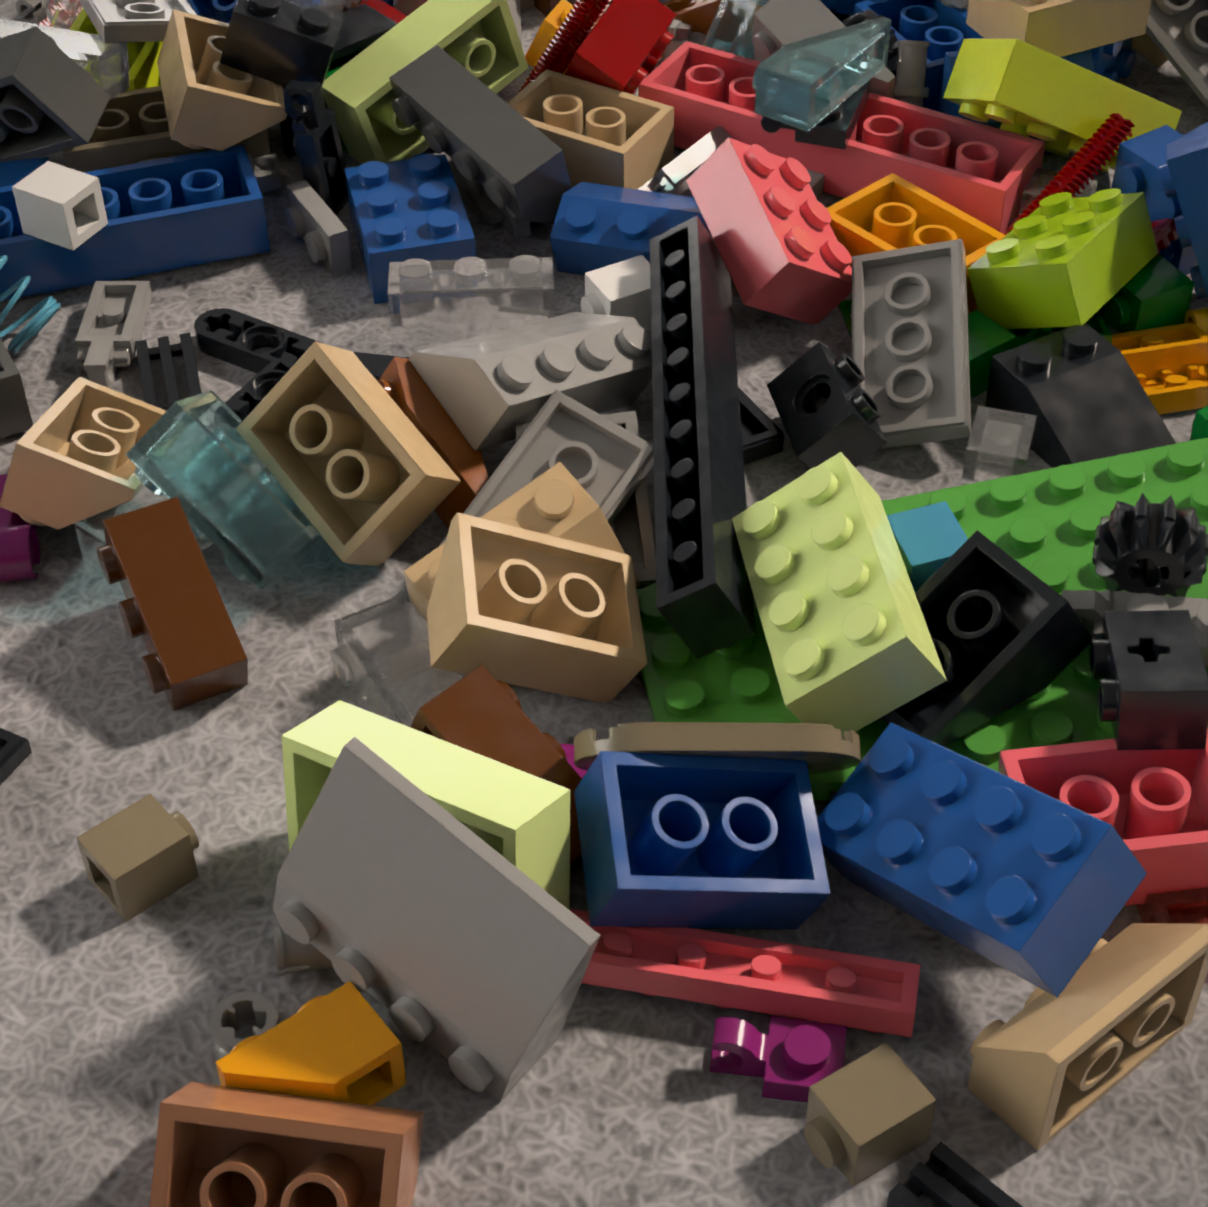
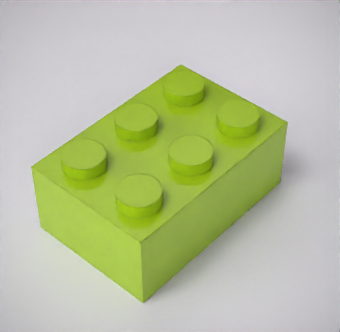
M1111 188L1098 191L1089 197L1072 198L1071 193L1062 192L1042 199L1039 202L1040 207L1028 217L1015 222L1011 232L1001 240L987 246L986 253L967 269L978 311L1005 329L1083 326L1158 254L1144 192L1121 194L1120 189Z

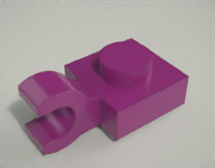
M770 1016L766 1035L759 1032L747 1021L732 1017L716 1018L709 1072L763 1077L762 1098L808 1103L809 1087L844 1067L847 1026Z

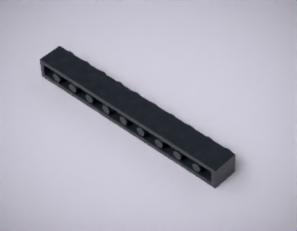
M696 215L650 239L657 610L695 657L699 659L722 648L735 645L740 640L756 634L753 592L732 522L733 517L747 509L731 278L713 238Z

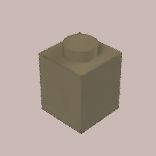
M151 794L76 837L88 880L125 922L199 877L193 850L199 847V841L194 829L183 814L176 811L170 815Z
M886 1042L809 1087L804 1135L816 1159L826 1168H832L836 1165L854 1187L930 1140L937 1100Z

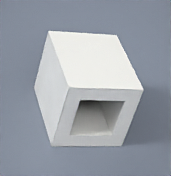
M47 161L12 186L22 230L27 235L74 251L108 224L98 177Z
M639 255L586 272L585 296L581 298L582 313L634 317L645 330L651 329L650 263L643 255Z

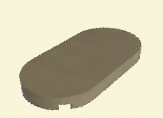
M633 722L617 724V727L609 728V739L596 740V730L592 728L585 729L574 737V765L587 771L600 751L806 760L809 774L844 770L857 766L861 762L859 734L849 730L845 731L842 737L841 729L834 728L833 725L818 723Z

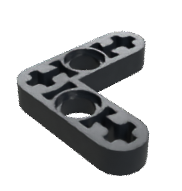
M226 308L209 310L199 315L194 323L197 346L200 351L257 373L255 377L220 406L213 415V426L218 445L228 451L246 452L252 449L236 428L316 340L235 310ZM261 347L275 348L267 352H253Z

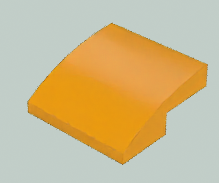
M1190 322L1112 334V345L1121 351L1159 415L1204 408L1208 405V333Z

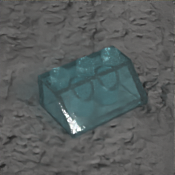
M212 390L176 401L125 455L137 466L135 469L136 476L150 491L160 496L165 494L169 499L178 497L193 534L202 540L210 539L226 555L224 562L233 575L246 584L251 585L254 583L262 590L275 581L322 536L238 433L236 428L243 421Z

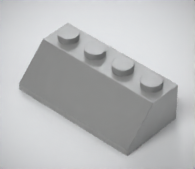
M572 312L415 351L409 358V361L475 451H479L517 439L515 425L531 423L555 390L560 391L598 414L634 402L652 380V341L650 334L640 326L634 317Z

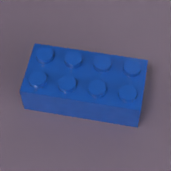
M890 722L817 818L823 854L843 877L1056 998L1065 989L1147 874L1111 824Z

